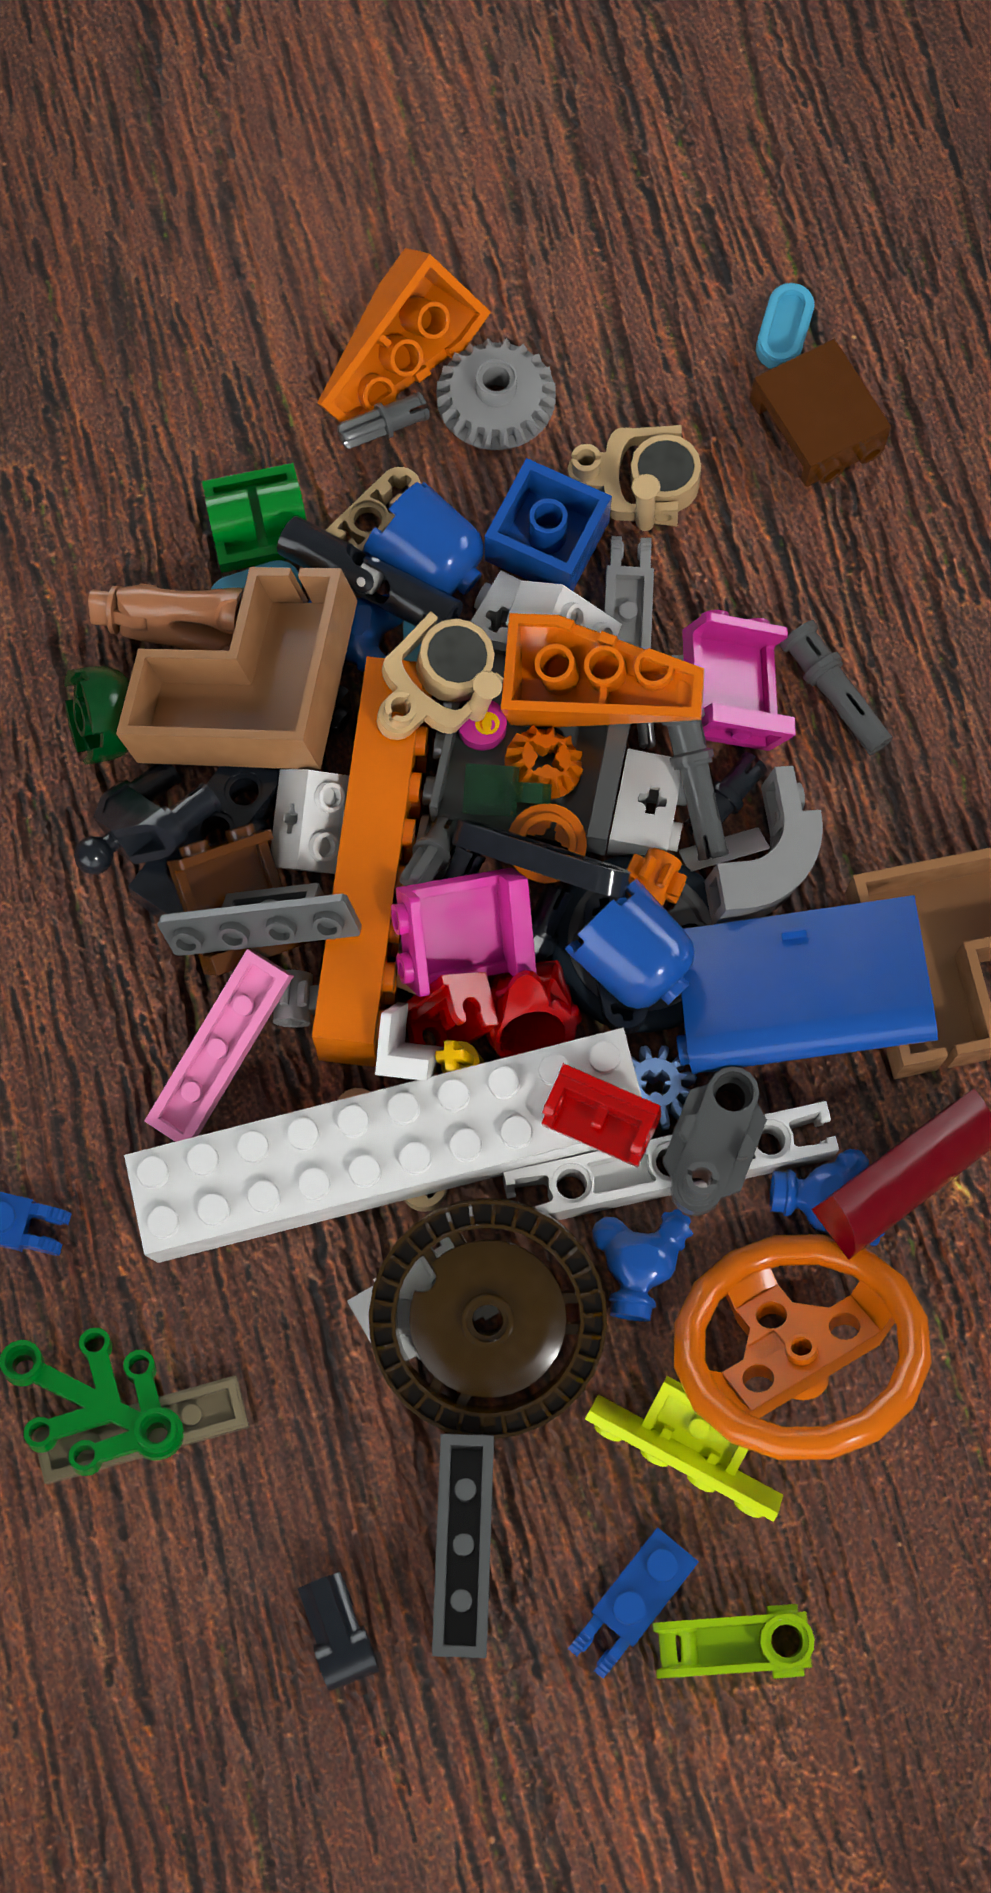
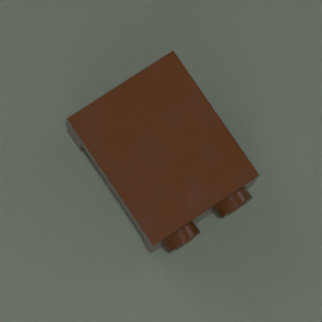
M835 338L754 377L750 402L758 415L768 410L803 466L801 480L805 487L818 481L822 484L828 483L837 478L846 467L858 461L862 464L871 462L884 451L892 426Z
M250 823L226 831L227 841L209 846L208 840L203 839L179 847L181 857L169 860L167 864L183 912L222 908L225 896L228 893L282 887L268 845V841L274 839L271 829L256 831L254 824ZM309 942L201 953L198 956L204 974L218 976L235 970L247 949H253L265 958Z

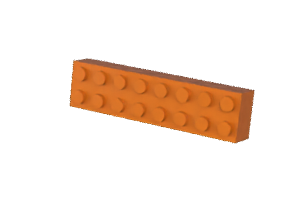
M367 656L332 895L346 894L362 924L359 936L327 939L325 942L312 1039L319 1061L376 1067L381 1013L386 1010V1005L396 1004L398 991L396 986L397 964L392 962L393 957H397L401 935H397L394 930L391 906L397 904L396 887L404 886L400 883V875L405 869V865L408 864L413 856L412 847L417 840V835H415L416 819L412 818H421L424 793L421 790L422 773H427L430 745L427 744L428 728L432 727L423 722L410 736L401 740L389 739L382 735L376 722L377 714L383 701L393 691L387 686L382 675V666L385 658ZM402 660L404 669L411 680L422 692L434 700V696L425 690L418 679L416 671L417 662ZM392 712L391 714L392 718L395 715L404 716L400 712Z

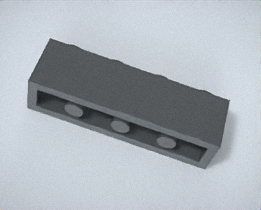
M441 1434L432 1656L487 1658L494 1436Z

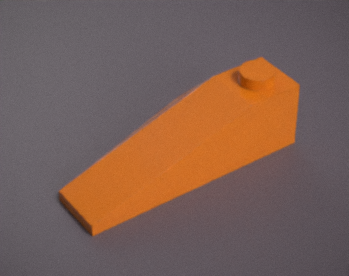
M405 248L376 288L317 404L340 423L374 410L376 403L380 402L384 406L394 402L399 393L414 382L420 383L431 375L430 370L446 358H452L454 352L458 354L462 352L488 318L491 311L431 254Z
M509 613L501 711L509 724L515 726L575 727L701 720L705 669L650 648L643 649L621 641L617 636L601 631L600 633L575 624L574 620L560 615Z

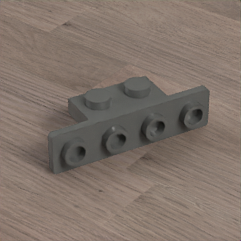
M319 883L228 893L225 896L222 908L160 915L157 924L171 950L177 956L354 937L360 935L362 924L346 894L325 896Z

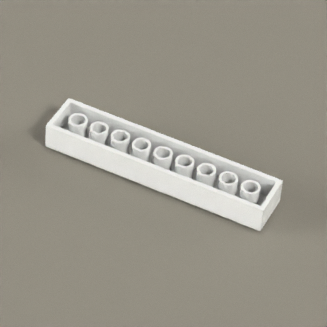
M624 1027L431 1076L427 1081L416 1080L126 1154L124 1156L144 1255L160 1263L503 1175L505 1171L596 1152L598 1150L542 1126L541 1123L544 1118L542 1111L563 1063L642 1097Z

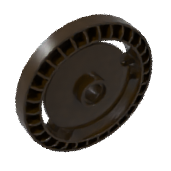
M477 1198L458 1201L434 1210L414 1223L396 1241L384 1259L372 1288L369 1307V1333L375 1360L386 1383L400 1401L422 1420L443 1431L461 1435L494 1436V1439L521 1435L542 1427L562 1414L582 1394L593 1377L603 1353L607 1330L604 1292L599 1274L586 1249L574 1234L554 1217L531 1205L509 1199ZM478 1228L505 1229L522 1234L538 1242L553 1254L563 1266L575 1290L561 1291L557 1280L549 1268L528 1250L513 1243L500 1240L484 1239L466 1242L460 1232ZM449 1237L455 1247L438 1257L432 1246ZM422 1255L435 1273L436 1281L428 1290L414 1291L409 1323L415 1349L426 1368L434 1375L430 1384L413 1367L403 1348L398 1330L397 1316L400 1290L405 1277ZM566 1303H579V1321H566ZM484 1305L496 1307L503 1316L502 1323L493 1330L479 1328L473 1319V1314L479 1307ZM577 1334L570 1357L560 1372L545 1387L530 1397L514 1403L497 1406L468 1404L471 1396L499 1397L528 1387L538 1380L552 1365L560 1351L564 1336ZM442 1383L460 1392L457 1400L439 1392Z

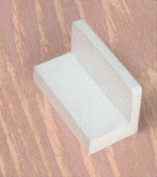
M397 1002L381 1013L375 1075L427 1081L441 1068L440 1063L435 1060V1051H442L444 1047L406 1043L408 1003Z

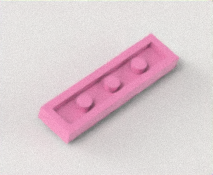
M247 949L144 1122L175 1142L198 1136L294 975L253 949Z

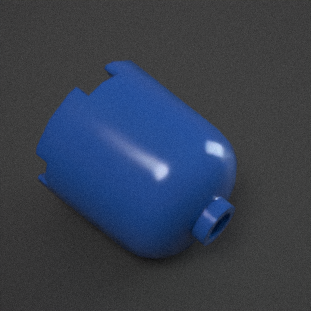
M425 482L422 484L414 483L389 508V511L395 517L382 532L377 527L372 530L364 545L363 552L368 557L377 558L450 596L454 595L457 591L466 595L482 576V573L476 569L483 557L484 543L482 536L469 521Z
M635 879L626 889L631 897L628 900L625 897L619 898L617 901L613 899L579 932L578 936L584 943L581 945L576 939L565 948V951L626 1007L634 1009L647 1008L656 1003L660 998L669 1005L690 984L683 976L693 964L695 955L693 942L651 893Z

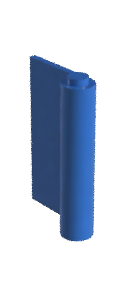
M915 895L683 929L693 942L695 955L692 966L683 976L690 983L681 992L686 1034L677 1035V1047L681 1066L690 1065L692 1074L720 1071L723 1068L732 1066L742 1068L938 1040L936 1016Z

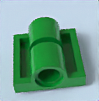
M294 463L202 481L221 573L254 567L275 560H288L277 553L280 535L286 524L293 517L299 516L306 520Z

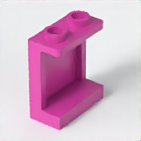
M710 610L702 613L698 619L682 629L684 661L705 669L702 704L705 716L701 718L706 741L770 751L796 736L795 717L778 714L774 649L776 645L788 638L787 627L770 624V621L764 618L743 619L729 616V613L724 610Z
M512 867L396 887L397 904L391 906V918L396 934L401 935L403 952L397 954L396 957L397 971L402 984H406L419 997L430 995L429 984L441 975L486 972L487 976L508 972L515 976L524 970L534 971L537 974L528 878Z

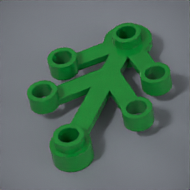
M93 1327L87 1329L79 1339V1348L84 1358L89 1361L95 1389L45 1364L39 1348L31 1341H14L2 1351L0 1355V1368L11 1384L24 1387L34 1383L81 1407V1409L49 1419L46 1417L31 1419L24 1428L23 1436L29 1448L34 1452H48L56 1445L58 1439L109 1423L127 1432L96 1443L90 1440L76 1442L69 1450L68 1459L77 1474L81 1476L93 1475L101 1468L103 1462L135 1452L149 1460H163L175 1454L180 1448L184 1439V1427L175 1412L161 1407L154 1381L157 1367L153 1356L149 1352L134 1350L126 1356L123 1363V1369L128 1380L135 1384L140 1407L139 1412L121 1403L109 1357L113 1348L108 1333L102 1328ZM99 1338L105 1341L101 1350L97 1352L87 1350L91 1340ZM24 1360L33 1362V1367L29 1372L25 1374L16 1373V1367L20 1362ZM137 1361L149 1363L147 1371L142 1374L132 1373L131 1368ZM44 1427L50 1430L46 1440L42 1442L32 1440V1435L37 1429ZM164 1428L167 1430V1436L163 1441L155 1443L149 1440V1435L154 1429ZM89 1450L95 1453L93 1461L88 1465L82 1466L77 1464V1457L81 1452Z

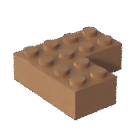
M249 567L229 651L138 649L116 732L136 762L321 770L358 602L342 569L300 568L298 577L312 602L307 603L308 599L291 568Z
M991 848L853 875L847 887L845 896L848 905L915 895L936 1016L938 1040L887 1047L886 1052L893 1079L937 1071L944 1061L947 1068L991 1059V1002L980 966L981 962L991 961Z

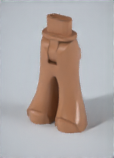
M140 583L139 585L126 587L112 586L109 592L92 589L88 598L90 622L95 625L107 626L110 634H118L120 632V635L134 640L169 645L185 650L229 651L244 588L178 591L161 589L156 585Z

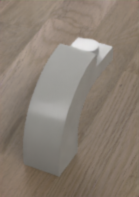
M794 766L774 767L761 785L770 831L768 854L751 861L717 863L705 879L704 884L712 925L761 918L770 914L789 898L812 869L818 857L822 841L821 810L802 811L805 805V793L802 784L796 781Z

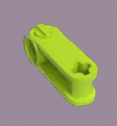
M798 1604L766 1606L765 1615L652 1623L653 1632L658 1633L661 1667L656 1670L657 1679L772 1671L773 1679L805 1676L804 1668L812 1667L811 1654L814 1650L815 1638L812 1628L808 1625L807 1612H798ZM781 1625L792 1627L799 1637V1647L789 1657L778 1655L771 1644L774 1630ZM677 1635L680 1640L681 1662L677 1660Z

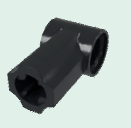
M338 1572L297 1588L316 1644H313V1648L328 1691L330 1692L380 1672L364 1625L360 1626L353 1607L354 1604L342 1573Z

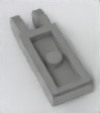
M611 536L610 565H607L604 612L622 624L617 637L619 640L643 649H651L654 568H651L652 539L641 537L637 550L639 567L621 566V559L624 555L622 536Z

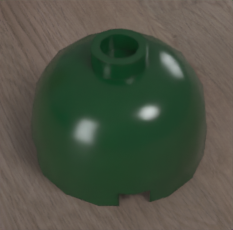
M90 666L68 670L65 677V687L74 686V699L65 700L69 729L77 753L85 751L88 753L83 760L85 765L110 761L122 757L129 752L116 732L130 680L119 670L106 666Z

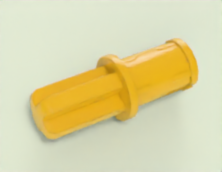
M447 1040L444 1041V1050L435 1051V1060L440 1063L443 1073L485 1063L474 1046L467 1042Z

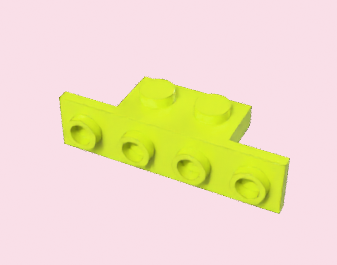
M666 1376L644 1419L599 1394L596 1397L585 1420L594 1424L595 1430L603 1437L617 1442L624 1440L640 1449L642 1456L651 1463L661 1467L670 1465L686 1474L687 1479L697 1488L706 1492L717 1491L734 1500L735 1506L743 1513L754 1518H761L763 1516L774 1522L779 1513L783 1494L738 1470L749 1449L730 1443L693 1410L680 1382Z

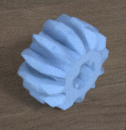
M641 1046L639 1050L640 1062L631 1056L641 1096L661 1105V1118L658 1126L662 1131L668 1130L670 1126L668 1113L679 1120L684 1107L682 1104H685L690 1091L686 1087L693 1085L697 1077L692 1072L679 1073L685 1066H681L679 1056L671 1063L667 1061L669 1054L667 1046H661L658 1058H652L648 1046ZM646 1080L651 1084H655L659 1080L664 1083L663 1096L656 1091L650 1096L645 1093Z

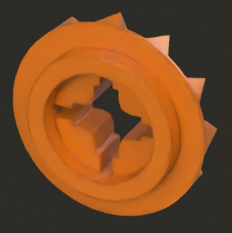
M532 725L527 731L521 734L516 733L507 747L504 758L505 769L511 782L523 793L538 799L550 800L565 796L576 787L584 770L581 764L582 751L576 750L573 746L571 735L563 737L555 732L554 726L544 730L537 729ZM553 752L555 754L552 766L546 764L542 768L538 767L533 771L538 755L543 757L548 753L551 754Z
M543 803L525 809L516 817L509 829L510 832L522 836H527V834L532 836L536 834L544 835L547 829L551 828L552 822H555V840L562 843L561 846L568 848V851L584 856L586 854L587 836L582 823L574 813L557 804ZM514 865L522 875L532 881L539 883L560 881Z

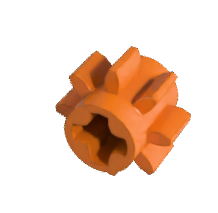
M649 848L644 858L638 854H633L626 869L631 872L628 884L637 879L662 907L666 900L674 904L677 903L686 884L687 876L678 873L682 862L677 857L657 848Z

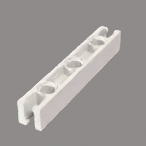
M823 1101L764 1114L767 1121L762 1134L774 1135L780 1143L781 1151L774 1155L762 1153L757 1147L745 1179L770 1174L773 1171H783L832 1160L839 1151L836 1136L828 1137L826 1140L820 1141L819 1144L798 1147L794 1144L793 1132L791 1130L812 1122L815 1127L830 1122L831 1117L827 1102ZM672 1135L651 1139L638 1168L603 1152L596 1151L503 1172V1183L507 1199L516 1197L515 1188L544 1184L548 1188L550 1202L535 1206V1208L554 1217L558 1221L670 1196L672 1179L663 1175L658 1170L656 1160L666 1154ZM573 1176L583 1183L585 1192L578 1198L568 1199L559 1193L556 1185L562 1178ZM701 1178L692 1179L696 1186L701 1188L707 1187V1184Z

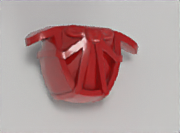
M558 960L536 963L537 974L534 971L524 970L512 976L506 972L499 975L489 984L499 1025L487 1032L485 1037L501 1059L575 1039L577 1025L582 1021V1016L578 1006L573 1003L570 986L566 985L563 969Z

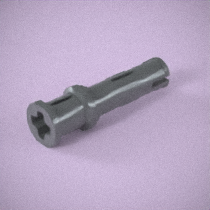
M810 620L793 630L788 635V638L780 643V648L785 653H791L805 672L803 679L806 683L818 686L869 756L888 745L893 736L841 669L843 662L841 661L842 657L838 652H831L816 632L818 625L814 620Z
M702 708V717H704L705 712L704 708ZM702 721L661 722L663 726L668 728L673 756L669 759L670 765L674 767V770L680 771L698 852V861L707 860L710 857L713 859L728 855L729 850L725 842L708 764L713 762L712 757L714 753L713 749L707 748Z

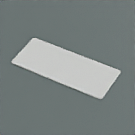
M754 828L725 837L726 846L729 850L728 855L713 859L710 857V859L698 861L696 845L680 849L679 853L686 867L691 869V871L716 865L717 863L765 851L770 847L760 829Z

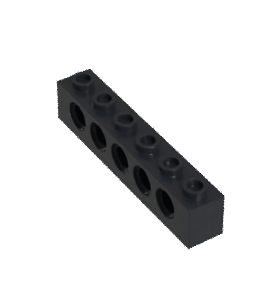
M340 684L327 740L333 733L339 735L346 728L353 714L349 690ZM220 766L206 785L217 796L222 808L187 832L189 838L184 845L205 839L215 829L228 831L250 823L254 824L256 831L267 829L268 824L266 821L276 808L279 772L283 768ZM251 791L258 794L257 799L252 804L242 806L234 802L235 798L242 792ZM179 849L168 857L146 862L128 886L134 902L158 918L164 914L183 912L167 861L181 857Z

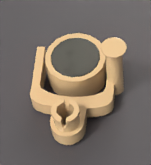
M682 425L618 428L610 435L606 452H600L597 447L591 444L577 446L572 452L571 456L573 458L568 465V477L611 495L610 517L612 519L635 521L636 526L640 530L649 531L653 528L654 524L677 527L678 512L688 507L697 496L700 486L701 462L694 446L681 437ZM635 445L639 447L633 454L630 482L632 494L636 498V504H631L622 495L619 474L624 454L629 447Z
M430 612L385 658L382 666V675L387 686L393 692L383 701L377 714L376 722L382 735L393 740L405 739L423 722H426L433 729L442 733L452 734L468 719L475 722L484 719L492 699L497 697L502 691L504 678L497 672L491 671L495 653L490 638L482 628L471 621L450 619L436 624L438 617L433 612ZM420 644L416 663V671L420 683L429 694L439 700L453 703L469 700L461 709H449L432 700L420 690L405 671L402 660ZM392 712H400L404 716L395 715L392 718L391 714Z

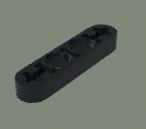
M463 818L457 819L452 844L599 894L618 898L625 897L631 872L626 869L489 824Z

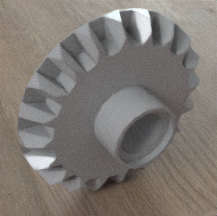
M487 338L480 345L473 346L469 343L466 350L460 354L454 352L450 363L447 366H443L440 379L437 381V407L444 424L462 441L481 449H511L529 442L546 427L555 408L556 386L551 376L550 367H546L543 364L539 353L532 354L524 344L521 346L512 345L507 338L502 343L491 342ZM493 385H499L504 387L505 389L501 391H492L489 390L488 387Z

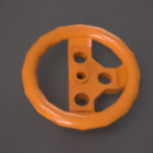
M823 1234L773 1235L728 1252L693 1283L674 1323V1369L693 1410L730 1443L777 1460H831L878 1442L914 1408L932 1364L929 1319L907 1279L867 1248H864L848 1260L834 1239ZM819 1265L853 1276L859 1283L851 1295L829 1308L794 1303L778 1285L771 1269L778 1266ZM726 1296L736 1321L747 1334L748 1340L743 1360L723 1372L709 1370L706 1364V1329L718 1303ZM769 1314L779 1315L786 1320L783 1325L777 1328H766L758 1323L763 1316ZM894 1323L896 1324L898 1362L887 1388L860 1413L826 1426L783 1427L760 1419L792 1398L796 1400H810L821 1395L828 1386L830 1375L879 1346ZM849 1325L857 1329L859 1333L851 1339L843 1340L833 1336L831 1331L837 1326ZM754 1377H765L773 1383L768 1390L763 1392H753L745 1387L746 1382Z

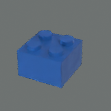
M526 458L485 534V561L526 580L563 584L573 591L609 523L612 496Z

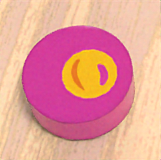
M491 701L483 720L475 722L468 719L458 729V734L465 745L474 750L486 751L495 748L503 741L507 731V719L501 711V706Z

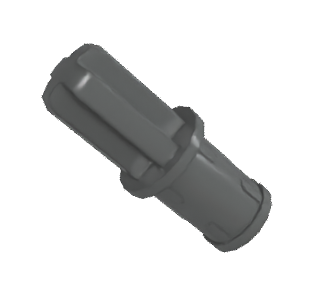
M419 391L384 406L379 402L374 405V410L340 422L337 425L338 437L346 449H352L382 436L390 439L395 431L421 421L429 420V409H422L420 407L409 412L410 409L426 404L423 395Z
M441 813L435 818L426 836L418 839L413 845V856L400 875L399 880L401 884L408 886L431 882L438 872L446 869L450 863V852L454 847L452 839L457 817L454 818L448 829H445L444 826L450 819L451 814Z

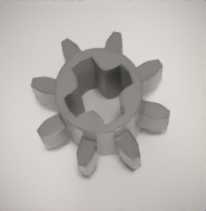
M286 970L294 975L273 1010V1023L293 1028L309 1026L311 1014L315 1015L319 985H313V974L309 972Z

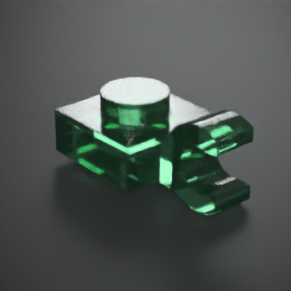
M466 763L463 813L516 817L517 802L550 804L552 784L518 782L519 767Z

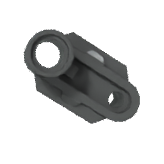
M734 1066L723 1068L714 1074L709 1084L691 1089L688 1093L662 1162L672 1179L670 1188L672 1201L685 1214L693 1216L707 1214L716 1207L721 1198L739 1193L743 1186L767 1121L757 1103L759 1096L757 1081L750 1072L743 1068ZM724 1091L734 1093L740 1099L741 1109L735 1112L725 1110L716 1102V1095ZM701 1178L705 1181L707 1187L701 1188L696 1186L692 1179Z

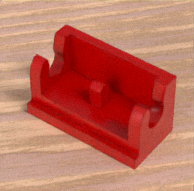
M486 972L441 975L429 984L430 995L419 997L416 994L406 1002L408 1003L406 1028L410 1043L426 1045L422 1033L424 1030H428L434 1034L436 1038L435 1045L439 1047H444V1041L447 1040L472 1044L499 1025Z
M563 1063L542 1111L544 1118L541 1124L550 1130L638 1168L661 1118V1105Z

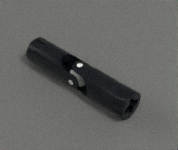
M299 516L290 519L280 535L277 544V553L280 556L303 568H341L355 594L415 627L430 612H433L438 617L436 624L445 620L459 619L458 616L461 615L462 601L377 558L368 557L353 544ZM386 580L390 583L389 597L376 592Z

